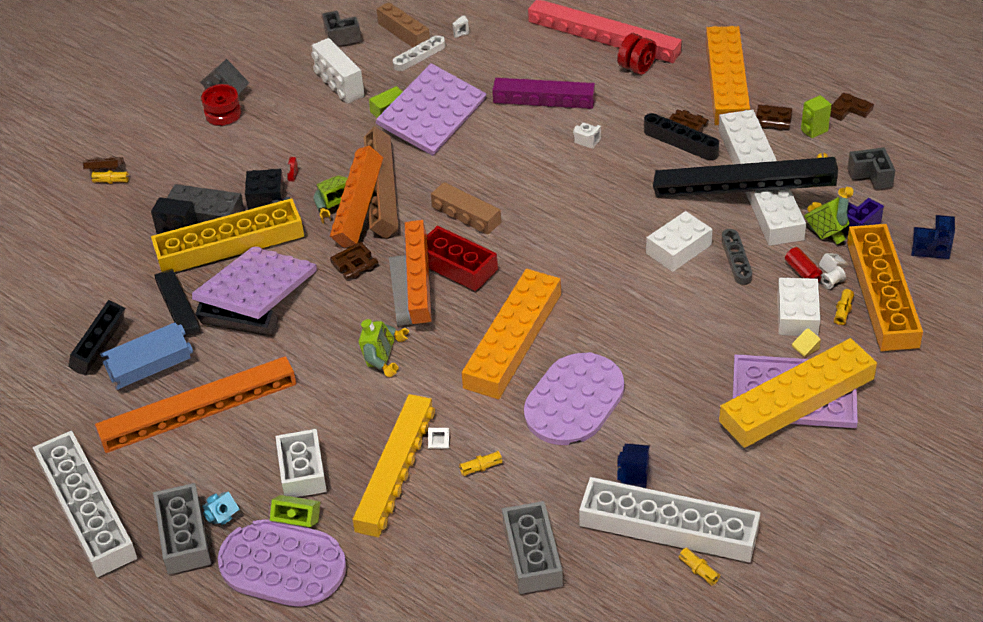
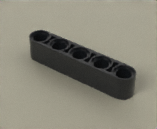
M654 113L644 116L645 135L709 161L716 160L719 157V140L717 138Z
M173 269L154 274L157 286L174 323L177 325L181 324L184 328L186 335L183 337L199 333L200 329Z

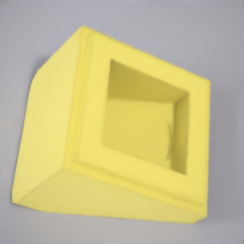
M808 328L792 343V347L802 356L806 357L820 349L821 339Z

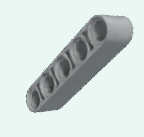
M406 255L389 257L397 326L411 325L412 321L408 311Z

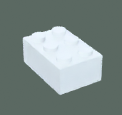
M685 211L646 237V254L673 272L711 246L712 228Z
M779 278L777 291L778 335L800 336L809 328L818 336L820 326L818 279Z
M317 429L275 436L284 496L301 497L327 492Z

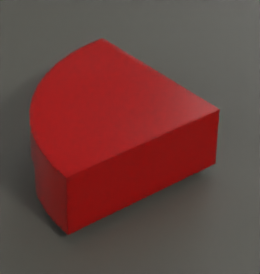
M290 157L288 161L290 172L287 173V179L294 182L298 173L296 157Z

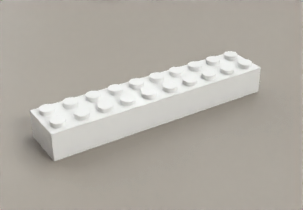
M754 110L720 114L719 133L733 164L777 161ZM790 189L745 192L768 246L805 239L806 222Z

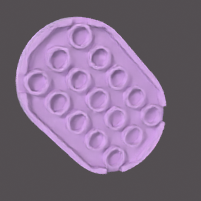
M592 352L571 354L558 359L547 370L525 401L524 418L529 430L539 439L556 445H570V442L579 440L584 442L590 439L601 429L622 399L624 393L623 374L614 362Z
M270 519L252 521L253 524L242 529L238 527L227 536L218 553L220 573L224 581L232 589L246 595L288 606H307L326 599L340 586L346 572L344 553L339 543L333 537L318 530L270 521Z

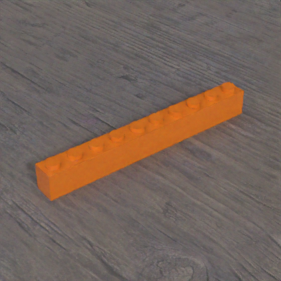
M284 356L95 423L104 451L108 453L296 385L294 371L287 357Z

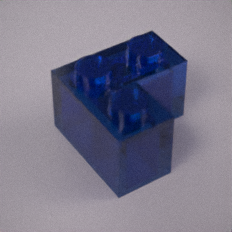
M935 215L933 229L914 227L911 239V256L949 259L955 235V217Z
M624 444L623 451L618 454L617 467H621L617 471L618 481H621L622 484L647 488L650 445Z

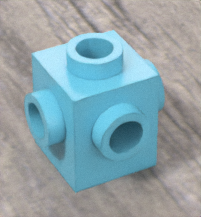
M229 492L211 495L206 499L207 503L202 506L204 509L203 515L210 523L212 522V524L220 523L221 525L229 522L232 519L231 515L240 510Z

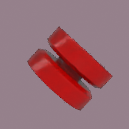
M629 33L619 48L617 56L618 65L628 70L631 69V71L640 75L645 74L655 59L656 42L646 37L643 38L636 33Z
M227 84L214 85L202 93L201 100L205 118L210 124L228 125L240 117L241 107L238 92L233 86Z

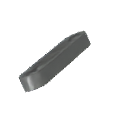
M726 229L722 232V244L734 279L740 285H747L752 281V269L739 233L734 229ZM730 249H738L739 251L733 252ZM736 261H741V262H743V264L738 265V264H735L734 262H736Z

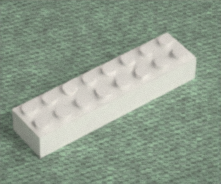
M72 430L33 447L38 463L96 577L136 560L137 556L133 544Z
M593 477L589 479L579 509V526L680 548L687 547L690 550L745 562H751L760 521V512Z

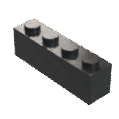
M110 300L106 302L70 354L69 368L86 376L123 322L126 308Z
M199 302L195 313L202 324L273 337L278 322L272 310H269L261 318L257 319Z

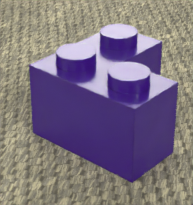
M867 198L858 207L848 202L849 225L841 231L848 234L849 227L880 224L884 206L870 198Z

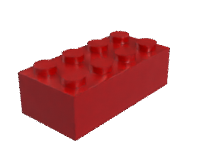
M438 225L427 235L429 269L477 291L498 270L497 253Z

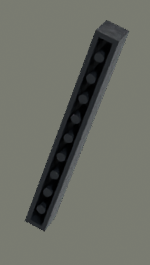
M835 157L655 170L653 189L657 198L837 186L838 166Z

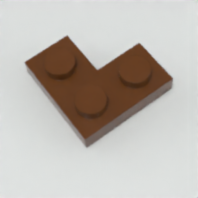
M843 92L831 105L830 117L842 121L849 113H853L866 118L873 110L874 104Z

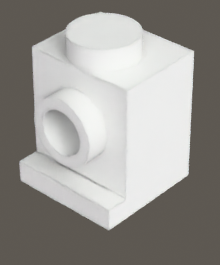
M584 122L580 126L576 125L573 130L575 143L593 149L601 140V126L597 125L595 127Z

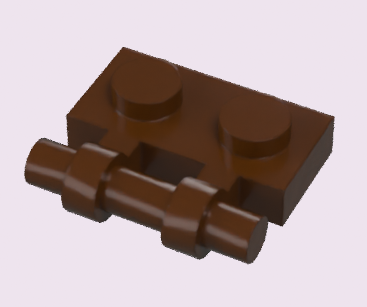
M758 105L756 117L761 128L789 129L793 108Z
M677 109L675 114L669 117L672 121L700 132L703 130V126H707L709 122L702 115H693L687 110L681 111Z
M116 156L87 159L83 162V169H89L90 172L99 171L100 168L116 170L117 167L124 164L123 157Z
M362 242L330 257L331 263L340 273L348 270L343 273L346 280L351 277L356 278L359 276V273L365 270L369 271L378 264L376 258L369 260L372 257L371 251Z

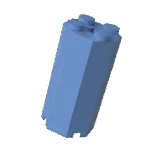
M172 323L101 353V357H106L103 364L111 382H117L118 384L114 386L115 389H120L190 359L193 349L190 343H186L183 337L186 335L183 326Z

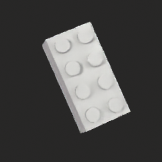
M329 38L313 44V52H311L315 64L313 69L330 86L331 90L335 91L339 98L343 99L347 104L365 97L361 70Z

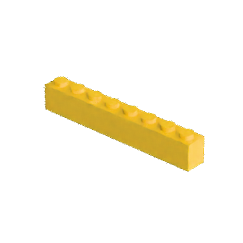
M412 394L408 395L353 517L354 531L356 533L379 538L381 531L386 529L388 515L394 510L395 499L400 496L402 483L408 478V469L410 465L414 464L416 450L421 448L423 434L427 433L429 420L434 417L435 408L432 406L431 398Z

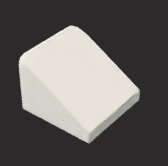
M464 15L453 23L454 38L469 34L468 20Z
M825 253L819 263V266L827 273L831 272L836 266L844 269L849 265L843 258L834 253Z
M428 428V449H449V428Z

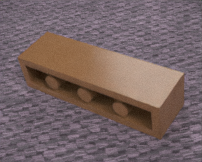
M390 2L376 8L378 24L411 47H415L430 39L429 28Z
M442 183L431 193L433 208L487 235L501 224V209L448 183Z

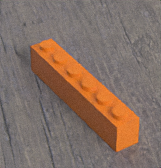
M370 145L359 148L355 152L346 186L341 196V202L332 225L330 237L343 248L354 246L358 243L383 161V157Z
M423 220L405 222L408 311L412 324L431 322L427 233Z

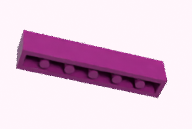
M495 78L492 89L493 103L593 109L595 83Z

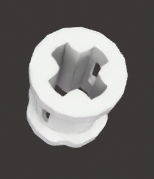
M839 266L834 267L831 272L821 275V283L827 289H831L834 287V284L846 280V274Z

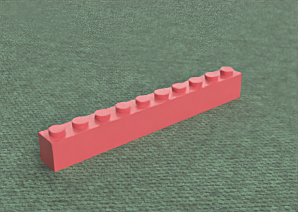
M535 0L528 8L529 22L618 48H620L621 43L629 33H636L643 38L646 37L656 42V59L674 63L681 54L682 39L544 0Z

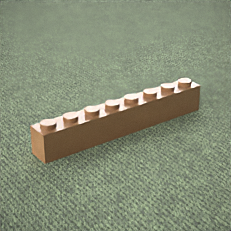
M374 126L364 136V147L370 145L383 157V161L368 207L370 230L387 239L398 229L390 135Z

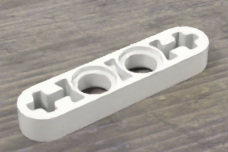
M434 36L393 59L394 69L396 71H404L445 48V38Z

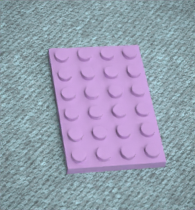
M431 63L376 119V124L433 156L486 99L487 94Z
M252 247L192 293V300L259 319L317 271V264L310 263L307 260H299L292 256L281 255L275 251L263 250L260 247Z
M734 354L733 398L809 359ZM857 388L791 424L857 428Z

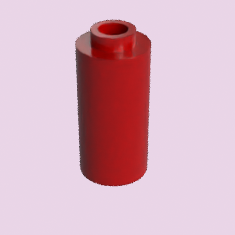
M794 247L787 252L785 261L802 278L818 279V282L822 279V270L799 247Z

